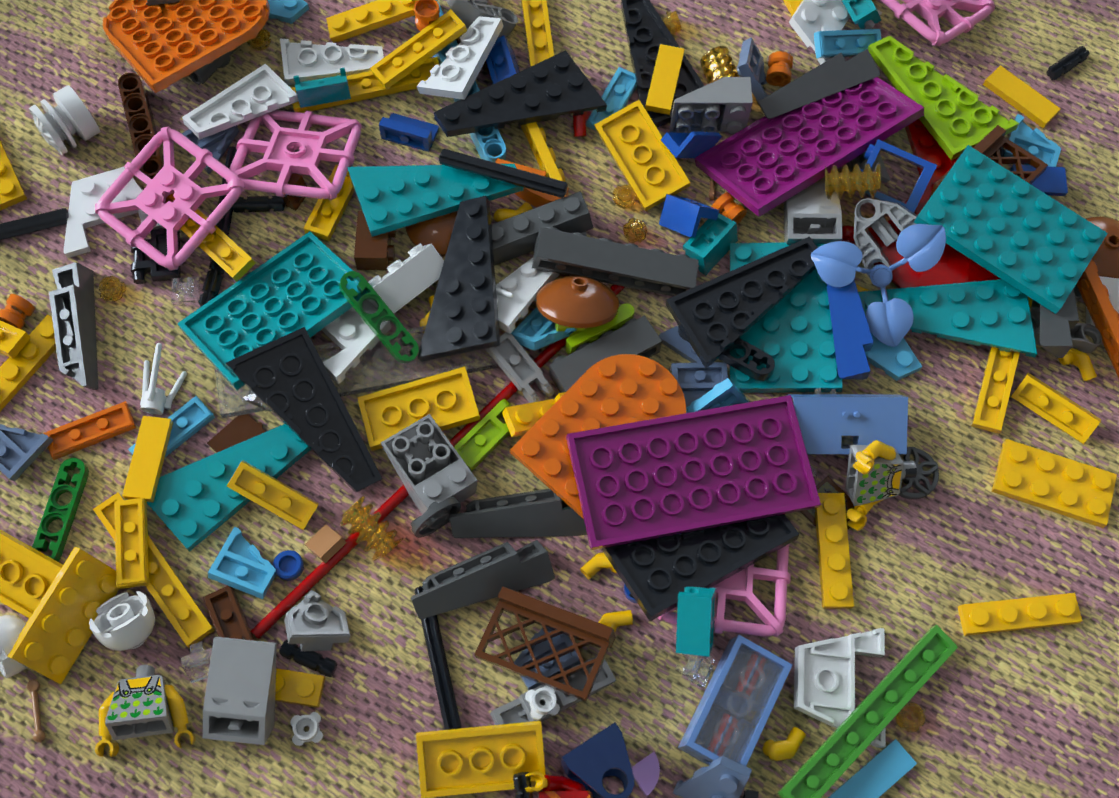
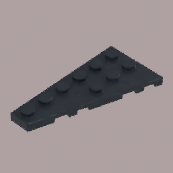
M565 50L469 95L465 100L461 99L435 111L434 119L446 136L451 137L476 133L481 128L493 126L495 129L505 128L506 124L518 123V125L554 120L558 119L560 115L572 113L574 116L584 115L585 111L591 110L603 112L606 111L607 104Z
M487 196L460 202L417 357L421 362L500 346L490 201Z
M810 237L666 299L668 310L706 369L816 269L811 253L817 249V246Z
M305 327L225 363V366L355 493L383 479Z

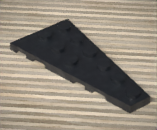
M621 0L629 51L637 81L638 97L645 108L660 44L680 47L650 0ZM685 55L683 56L674 99L704 86ZM674 99L670 115L647 111L657 128L671 122Z
M781 514L602 548V551L649 621H652L678 606L679 592H684L685 587H713L797 540L799 533L786 515Z

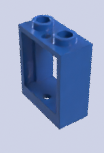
M878 139L875 145H869L863 157L868 161L863 170L858 168L852 180V183L856 184L854 191L869 198L899 203L914 213L937 165ZM880 150L923 168L906 204L864 185Z

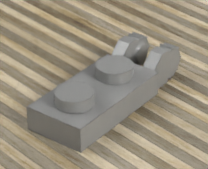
M505 332L500 336V346L486 348V351L517 389L523 392L524 397L529 403L540 401L539 396L530 386L533 382H536L538 388L545 396L551 397L554 394L553 387L545 379L541 369L512 334Z

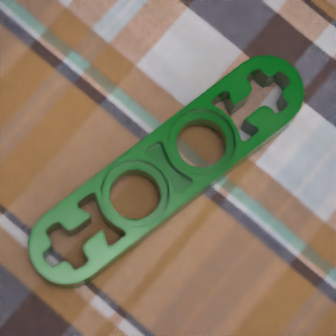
M356 271L345 273L339 283V289L343 296L398 362L404 364L413 361L419 352V346L415 339L363 275ZM347 279L359 282L357 289L361 294L364 290L368 292L358 302L354 299L358 296L355 289L351 288L348 290L346 288L348 284ZM367 299L374 300L378 305L377 312L373 314L366 313L362 308L363 302ZM382 322H392L396 329L395 333L391 336L384 335L380 330ZM400 333L404 336L399 340L403 346L410 345L412 347L410 357L407 354L402 356L399 353L401 346L397 341L394 345L390 343Z
M69 458L61 464L32 545L34 549L40 552L47 551L49 546V550L53 552L49 557L58 562L61 559L89 475L88 467L78 458ZM77 466V468L80 470V473L74 474L71 480V476L68 474V471L74 470ZM70 482L76 487L73 488L72 486H69ZM66 492L72 493V500L69 504L65 506L58 505V498L61 494ZM56 519L62 520V529L59 532L50 533L48 530L50 523ZM45 537H48L49 539H52V540L50 541V544H49V542L45 539Z

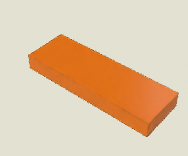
M125 401L43 434L53 439L48 449L52 459L56 460L136 428L129 406Z

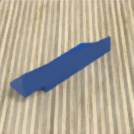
M855 280L843 287H833L827 284L838 377L851 380L867 379L871 370L865 352L871 350L874 342Z

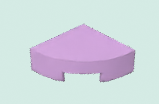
M652 752L632 767L634 780L646 797L653 791L659 779L660 766L655 752Z

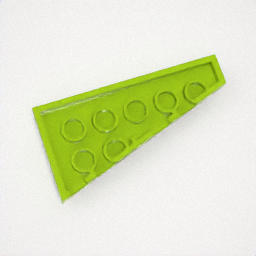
M888 36L868 45V51L873 60L898 91L924 107V116L919 119L950 160L959 157L967 145L975 147L997 125L1007 130L1005 135L1017 129L1018 122L1012 118L1007 120L1001 116L999 109L993 105L988 107L979 101L977 94L949 75L945 74L943 76L934 70L935 66L928 61L924 63L916 58L911 49L893 37Z

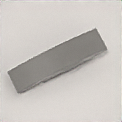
M597 656L585 661L584 663L597 658ZM605 659L589 697L616 681ZM592 667L587 668L589 674L592 670ZM584 670L567 677L570 687L583 691L587 681ZM564 679L558 681L566 685ZM542 684L531 690L536 691L537 689L543 688L546 685ZM554 689L556 703L560 706L558 713L582 701L579 698ZM527 692L521 694L518 699L490 713L495 725L532 721L543 722L552 717V715H544L540 720L533 719L530 716V704L525 699ZM540 700V704L545 705V701Z

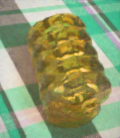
M726 46L712 48L700 60V65L708 84L724 77H739Z
M880 163L876 164L874 171H872L870 164H866L863 172H861L858 164L854 165L852 172H850L847 164L843 166L841 172L838 171L836 165H833L831 172L828 173L825 166V194L828 200L832 198L833 192H836L838 198L842 199L845 191H847L850 199H853L855 191H858L860 198H864L867 190H869L871 197L875 198L877 190L881 189Z
M363 495L342 514L343 518L339 525L343 527L351 524L348 534L352 535L358 532L359 536L356 543L359 544L367 541L368 543L364 551L369 552L374 549L376 552L372 560L375 561L385 557L403 538L394 541L397 531L393 529L386 532L389 525L388 521L378 524L381 513L377 512L370 515L373 505L370 503L362 506L365 499Z

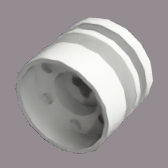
M69 85L53 93L57 104L56 107L53 108L45 99L40 101L46 113L43 114L36 105L29 108L34 124L41 135L61 155L68 152L62 142L63 140H66L72 148L77 147L73 134L77 133L84 141H87L100 133V129L91 113Z

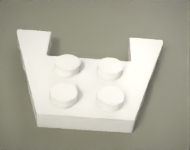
M802 0L790 19L789 24L807 47L811 46L815 51L814 33L818 31L842 30L848 19L852 20L842 0ZM872 20L865 23L866 29H872L875 25ZM818 58L817 61L821 65L831 58Z
M124 167L72 182L68 210L69 218H67L63 250L67 258L91 251L85 228L105 223L95 213V204L99 202L102 195L125 170ZM132 178L111 203L136 199L143 190ZM142 210L112 214L118 219L139 213L141 223L148 216ZM157 223L153 229H164V227Z
M365 300L362 304L363 310L368 314L376 313L378 310L368 300ZM353 307L322 329L342 349L341 352L323 362L330 377L337 384L341 383L346 378L345 373L351 367L355 368L360 363V357L367 349L371 351L380 341ZM384 321L380 325V330L385 335L391 329L390 321Z
M874 629L868 632L855 633L845 637L832 638L795 647L794 709L837 729L855 710V654L872 657L884 656V629ZM885 728L870 743L871 746L876 748L886 747Z

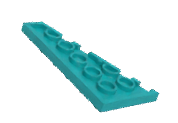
M502 164L505 166L516 168L515 164ZM445 165L347 167L372 237L458 211L461 201L487 196L489 201L524 191V187Z
M1002 279L886 289L888 301L893 298H900L906 301L912 308L914 319L910 328L911 332L934 334L938 338L976 346L996 347L1000 351L1025 353V356L1034 358L1037 356L1028 296ZM881 290L858 292L865 316L866 310L871 303L883 302Z
M283 424L161 476L154 502H147V504L190 552L251 501L227 487L242 460L277 479L311 449L286 424Z

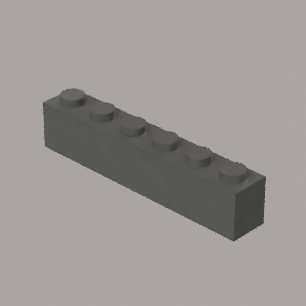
M541 227L535 242L532 268L569 276H583L599 282L676 296L696 287L699 260L692 259L684 254L673 255L664 253L660 249L649 250L639 248L635 244L615 243L607 238L596 239L587 237L582 233H567L554 227Z

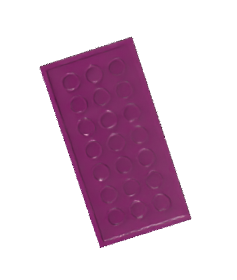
M875 77L774 118L767 119L764 116L695 157V165L760 217L866 152L869 145H875L878 139L883 141L924 116V107L880 78Z
M791 395L569 433L566 436L591 550L818 508L821 505Z

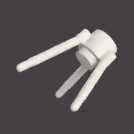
M161 343L156 344L150 384V362L148 360L144 361L142 398L140 402V409L143 412L162 415L164 409H171L172 401L187 376L186 371L181 373L168 397L165 396L163 389L156 388L162 349Z

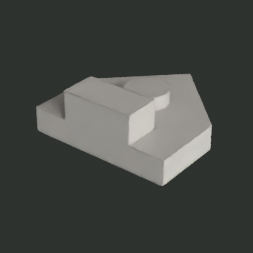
M313 590L297 606L291 608L286 613L284 621L288 644H300L301 651H331L333 643L349 642L350 632L346 612L337 606H330L321 600V595Z

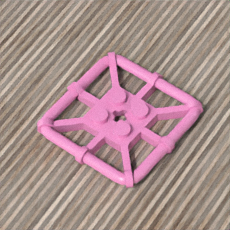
M880 0L895 12L894 16L896 18H902L923 37L931 41L934 46H941L962 33H968L974 28V25L988 17L995 9L992 0H902L906 5L904 3L901 5L896 0ZM954 9L974 12L975 14L963 18ZM916 11L928 22V26L911 12ZM944 17L954 26L945 33L940 30L938 19Z
M275 110L250 120L243 138L236 145L237 152L229 169L237 174L241 181L245 183V190L275 193L278 197L291 195L333 200L337 198V194L343 186L348 172L347 167H351L354 163V152L361 135L362 125L356 119L316 115L313 111L300 113ZM274 120L300 123L298 129L283 128ZM260 123L264 124L273 133L270 142L254 140ZM313 125L333 127L324 132L309 131V128ZM350 134L344 151L325 149L327 143ZM251 152L265 153L263 159L242 167L246 156ZM320 160L339 163L332 184L319 171L318 165ZM266 170L281 172L277 183L248 179ZM292 173L310 175L321 188L290 185L288 182Z
M168 126L161 128V131L153 136L131 163H126L124 166L126 169L102 195L99 202L95 204V213L106 224L126 238V242L131 247H137L156 263L172 271L177 270L189 258L209 233L213 234L217 223L245 190V183L241 181L237 174L215 159L212 152L206 148H200L183 134ZM174 142L196 157L195 162L184 174L175 168ZM163 143L164 166L153 179H150L140 171V168ZM208 166L226 179L228 184L201 188L193 181ZM133 176L147 185L136 199L111 203ZM174 193L173 197L175 200L173 202L168 201L165 204L167 196ZM227 195L206 220L195 213L196 209L206 198ZM142 210L148 216L136 230H132L112 214ZM191 218L200 227L178 252L177 232ZM157 223L167 230L166 256L144 240Z
M789 544L777 550L776 570L758 568L752 564L712 587L716 588L717 598L714 633L722 634L725 631L761 637H777L783 633L786 620L787 585L790 584L791 574L788 573ZM753 579L773 581L775 583L774 616L752 593ZM725 600L745 601L765 625L724 619ZM677 607L657 618L660 621L664 620L665 622L677 625V612H673Z

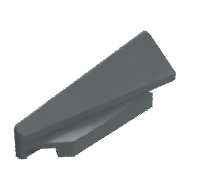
M868 49L847 61L842 53H839L758 101V104L765 117L771 119L878 77L880 71Z
M75 262L52 269L57 290L49 292L58 367L59 371L78 381L81 386L97 390L98 367L93 270Z
M1074 289L1056 314L1040 304V345L1057 358H1063L1073 347L1070 332L1079 322Z
M551 489L473 500L466 505V512L449 515L454 538L587 535L584 519Z
M538 540L529 543L517 551L506 542L428 576L422 583L423 592L413 595L411 600L418 618L424 619L496 598L502 586L514 591H520L547 583L555 579L548 552Z

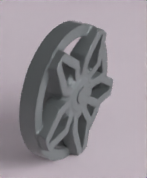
M907 447L904 461H910L909 456L913 454L917 475L915 478L902 479L907 485L900 489V494L898 495L906 499H921L935 489L939 480V467L937 462L925 451L916 447ZM919 457L925 460L922 463L918 464L920 459ZM928 466L931 467V469L928 471H924L922 468ZM933 473L932 484L930 485L929 480L926 477ZM922 481L925 487L920 485L919 482ZM912 485H914V488L920 491V493H910L906 491L910 489Z
M452 496L440 503L437 501L431 503L424 514L411 522L410 525L414 535L417 538L428 536L449 523V515L458 514L460 511V502L455 496Z

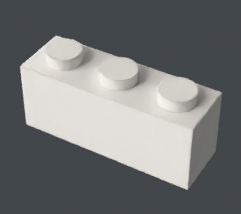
M420 243L408 252L410 257L403 262L398 259L387 267L389 272L382 278L377 275L368 281L393 313L397 312L440 278L444 260L432 244L423 246ZM367 299L375 308L378 309V305L374 300Z

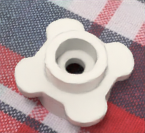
M544 686L536 691L529 690L526 693L525 699L530 704V716L533 719L540 720L542 716L548 714L555 716L559 712L560 706L556 703L554 688ZM540 700H544L545 705H541Z
M312 712L310 715H295L292 717L290 724L293 727L294 736L292 741L295 745L302 746L305 742L313 741L318 743L322 740L323 733L319 727L321 716L317 712ZM306 726L310 728L308 732L304 731Z

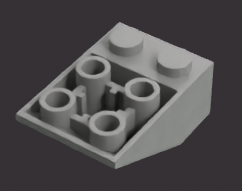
M724 77L674 99L670 132L689 133L697 131L735 134L746 128L753 103L751 77Z
M828 174L784 202V242L786 244H794L807 237H810L814 243L842 241V211L836 174Z
M430 414L381 442L407 492L422 514L435 501L440 503L455 496L461 503L476 493L478 480Z
M214 637L203 706V739L265 745L275 726L277 643Z

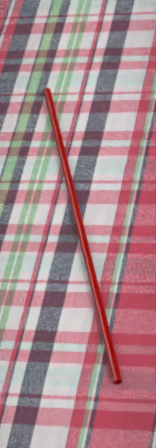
M613 284L609 288L618 295L625 287ZM568 337L550 344L533 360L540 369L566 345ZM512 381L479 412L481 420L501 400H508L518 391ZM481 420L466 424L449 440L454 447ZM404 484L345 540L346 544L326 563L322 562L251 630L258 639L409 495Z

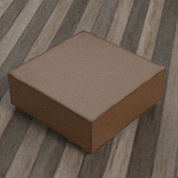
M325 524L305 546L321 561L326 563L346 542L338 533Z

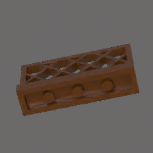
M999 125L973 147L1001 166L1003 164H1015L1016 171L1011 172L1029 184H1032L1048 166L1042 160L1004 137L1007 130ZM1005 148L1013 153V157H1001L1000 150ZM1021 164H1030L1036 170L1023 171ZM946 172V173L934 184V187H933V189H932L930 198H931V196L933 195V193L935 192V190L938 188V186L940 185V183L943 181V179L945 178V176L948 174V172Z
M502 586L498 595L499 602L474 656L587 702L609 648H612L615 641L614 629ZM503 611L515 615L518 624L501 630L498 622ZM519 617L524 618L526 620L521 622ZM534 623L542 625L545 635L528 641L524 628ZM497 627L498 632L493 634L495 628ZM547 628H550L554 631L548 633ZM521 630L526 643L509 649L504 636ZM560 634L570 636L573 645L556 652L551 638ZM501 638L505 648L504 652L495 656L485 653L489 642ZM574 638L581 640V642L576 644ZM548 640L553 654L536 660L531 647ZM590 644L599 647L600 651L597 658L584 663L579 649ZM528 648L533 662L522 667L515 665L511 655ZM576 651L581 665L564 671L559 657ZM508 657L510 662H507L502 659ZM556 659L561 673L550 678L543 676L539 666ZM592 667V670L589 674L587 668ZM536 668L537 673L530 670ZM584 670L587 681L583 691L570 687L567 677ZM564 679L566 685L558 681Z

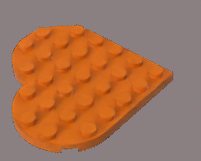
M114 0L109 6V15L103 18V29L111 44L149 87L157 93L168 88L178 80L191 75L201 67L212 63L222 55L235 50L248 40L256 38L268 20L270 6L268 0H180L175 3L150 6L146 5L147 0Z
M620 354L607 357L591 366L510 449V453L584 519L566 440L567 434L686 413V402L683 391L675 377L664 366L650 358L634 354Z

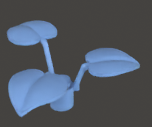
M915 224L905 228L899 234L896 242L898 253L905 258L889 267L883 264H878L872 269L859 267L858 265L862 260V252L856 245L846 241L824 244L811 253V258L822 280L833 287L849 285L855 279L856 271L870 275L871 282L875 286L880 287L883 302H873L868 306L866 319L869 329L880 342L896 347L909 332L914 317L912 308L906 301L900 298H893L888 301L886 286L892 281V271L907 262L917 272L927 271L934 267L944 252L946 244L945 228L942 225Z

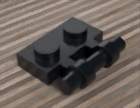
M165 228L151 230V239L144 240L166 256L167 230ZM180 231L177 232L178 252L180 251ZM131 247V252L134 254L131 274L134 275L135 284L145 283V275L147 273H151L153 282L181 279V265L177 270L170 271L152 259L145 261V253L137 247Z

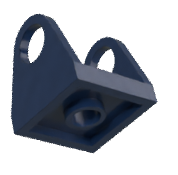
M616 722L561 758L560 766L566 776L583 784L586 791L592 793L593 798H629L633 791L634 775L623 734ZM609 776L617 777L623 783L624 792L616 795L610 794L603 787L602 780Z

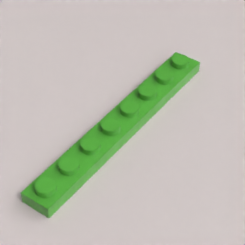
M938 625L931 627L782 787L778 795L781 798H821L958 646Z

